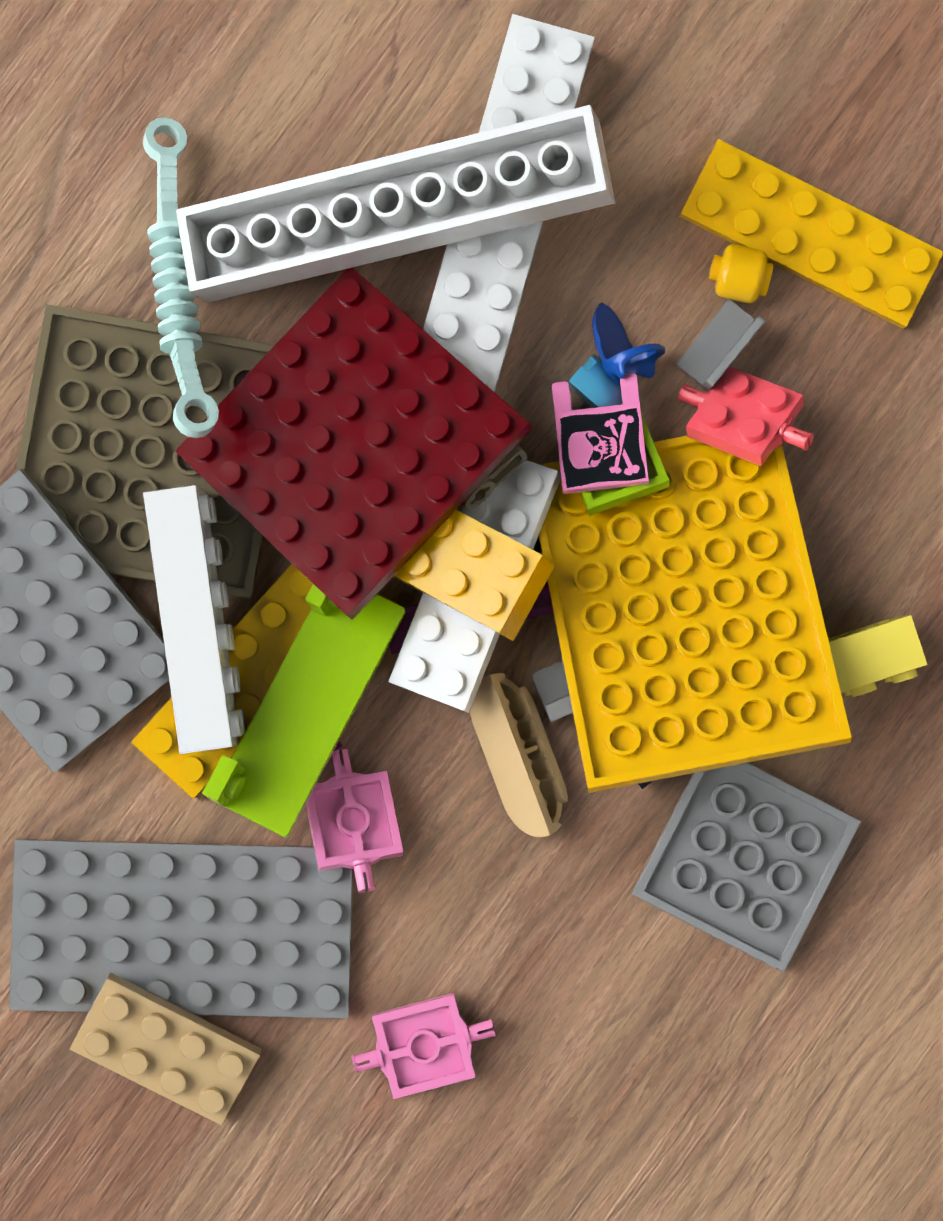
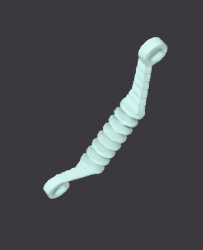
M162 117L156 118L149 123L143 137L144 150L150 158L157 162L158 174L157 223L150 226L147 231L148 240L153 243L149 247L150 255L155 258L151 262V269L156 273L153 277V286L159 289L154 294L155 302L160 304L156 309V315L160 320H163L158 324V332L164 336L159 342L160 350L163 353L169 354L173 361L172 364L178 383H180V390L182 391V396L173 410L174 424L180 433L187 437L200 438L209 434L218 420L219 409L213 398L204 392L195 362L194 352L202 347V337L196 334L200 330V321L194 318L199 313L198 305L193 302L197 296L189 291L176 213L178 209L177 159L184 152L187 144V134L179 122L171 118ZM160 133L168 134L175 140L176 145L173 147H163L156 142L154 136ZM189 406H197L206 413L207 420L203 423H194L186 417L184 410Z

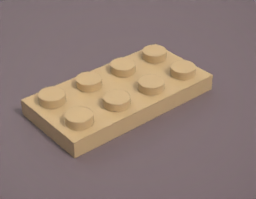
M110 972L69 1050L222 1125L256 1064L262 1048Z

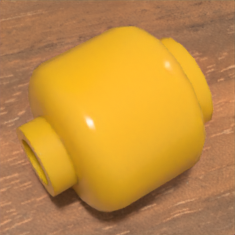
M730 244L724 249L722 256L714 254L708 279L716 281L715 291L718 296L744 303H754L759 295L765 297L767 294L773 264L767 263V254L762 250Z

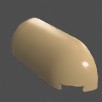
M503 673L485 676L473 701L470 715L503 806L513 823L526 834L533 837L550 836L562 825L559 823L562 803L568 802V795L534 700L525 686L519 688L514 682L505 678Z

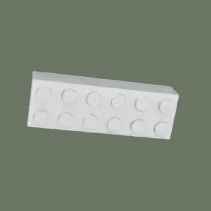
M196 485L143 492L179 754L233 747L240 744V736L244 735L247 730L243 709L236 710L234 693L241 691L238 668L230 667L228 650H234L235 643L231 624H224L222 608L229 607L226 583L218 581L216 566L223 565L220 541L219 539L215 540L211 532L210 523L217 522L214 498H209L206 491Z

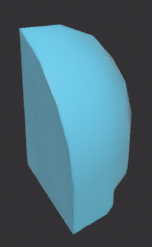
M594 354L568 381L569 388L592 408L623 404L621 385L616 384L609 378L603 369L601 360Z

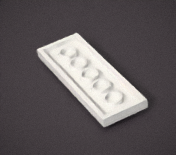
M525 460L480 505L472 509H466L461 504L456 510L533 550L561 480V473ZM423 593L388 682L469 713L500 634Z

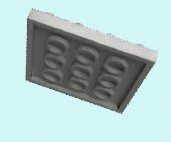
M749 763L692 773L632 891V895L784 973L861 821Z

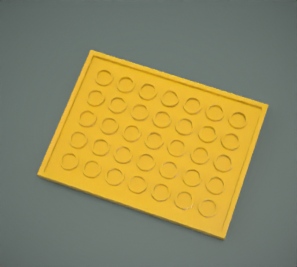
M687 436L654 442L669 478L670 487L591 516L587 512L580 492L563 494L562 480H560L539 533L542 555L555 565L547 581L589 793L851 743L850 728L782 445L774 449L763 465L760 466ZM560 461L541 464L561 473Z

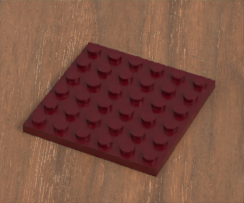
M352 267L344 271L218 405L219 416L212 431L204 437H188L175 452L343 613L353 620L532 430V426Z

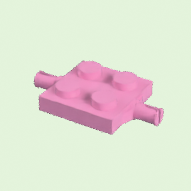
M341 749L343 766L341 765L339 750H336L331 755L336 776L325 782L316 783L306 802L318 870L320 872L341 867L354 869L358 893H365L366 890L363 876L366 879L367 890L370 892L376 889L371 865L380 860L403 856V847L387 771L372 774L352 773L349 750Z
M450 993L372 1014L377 1035L376 1050L352 1055V1062L356 1073L380 1066L388 1078L393 1099L476 1078L471 1059V1042L493 1036L496 1037L492 1019L467 1026L459 1013L455 994Z

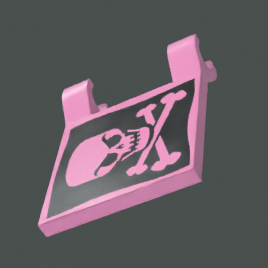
M635 373L625 374L624 378L620 379L623 403L621 405L572 410L569 383L564 381L552 384L563 494L649 484L637 375Z

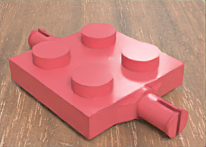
M728 367L717 384L706 393L687 384L679 392V401L698 407V410L686 425L687 437L762 466L770 453L784 442L800 447L805 451L809 449L813 442V433L793 427L794 419L804 406L803 394L735 368Z

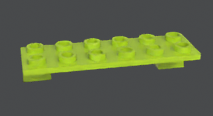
M314 584L312 585L305 598V601L311 608L306 620L232 759L222 754L202 792L203 795L284 838L290 835L405 615V609L402 606L377 594L351 620Z

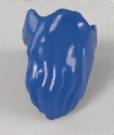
M601 302L595 309L592 328L595 347L606 374L618 385H620V379H623L625 374L635 373L646 378L653 377L655 374V362L665 354V347L655 343L632 348L624 327L615 312Z

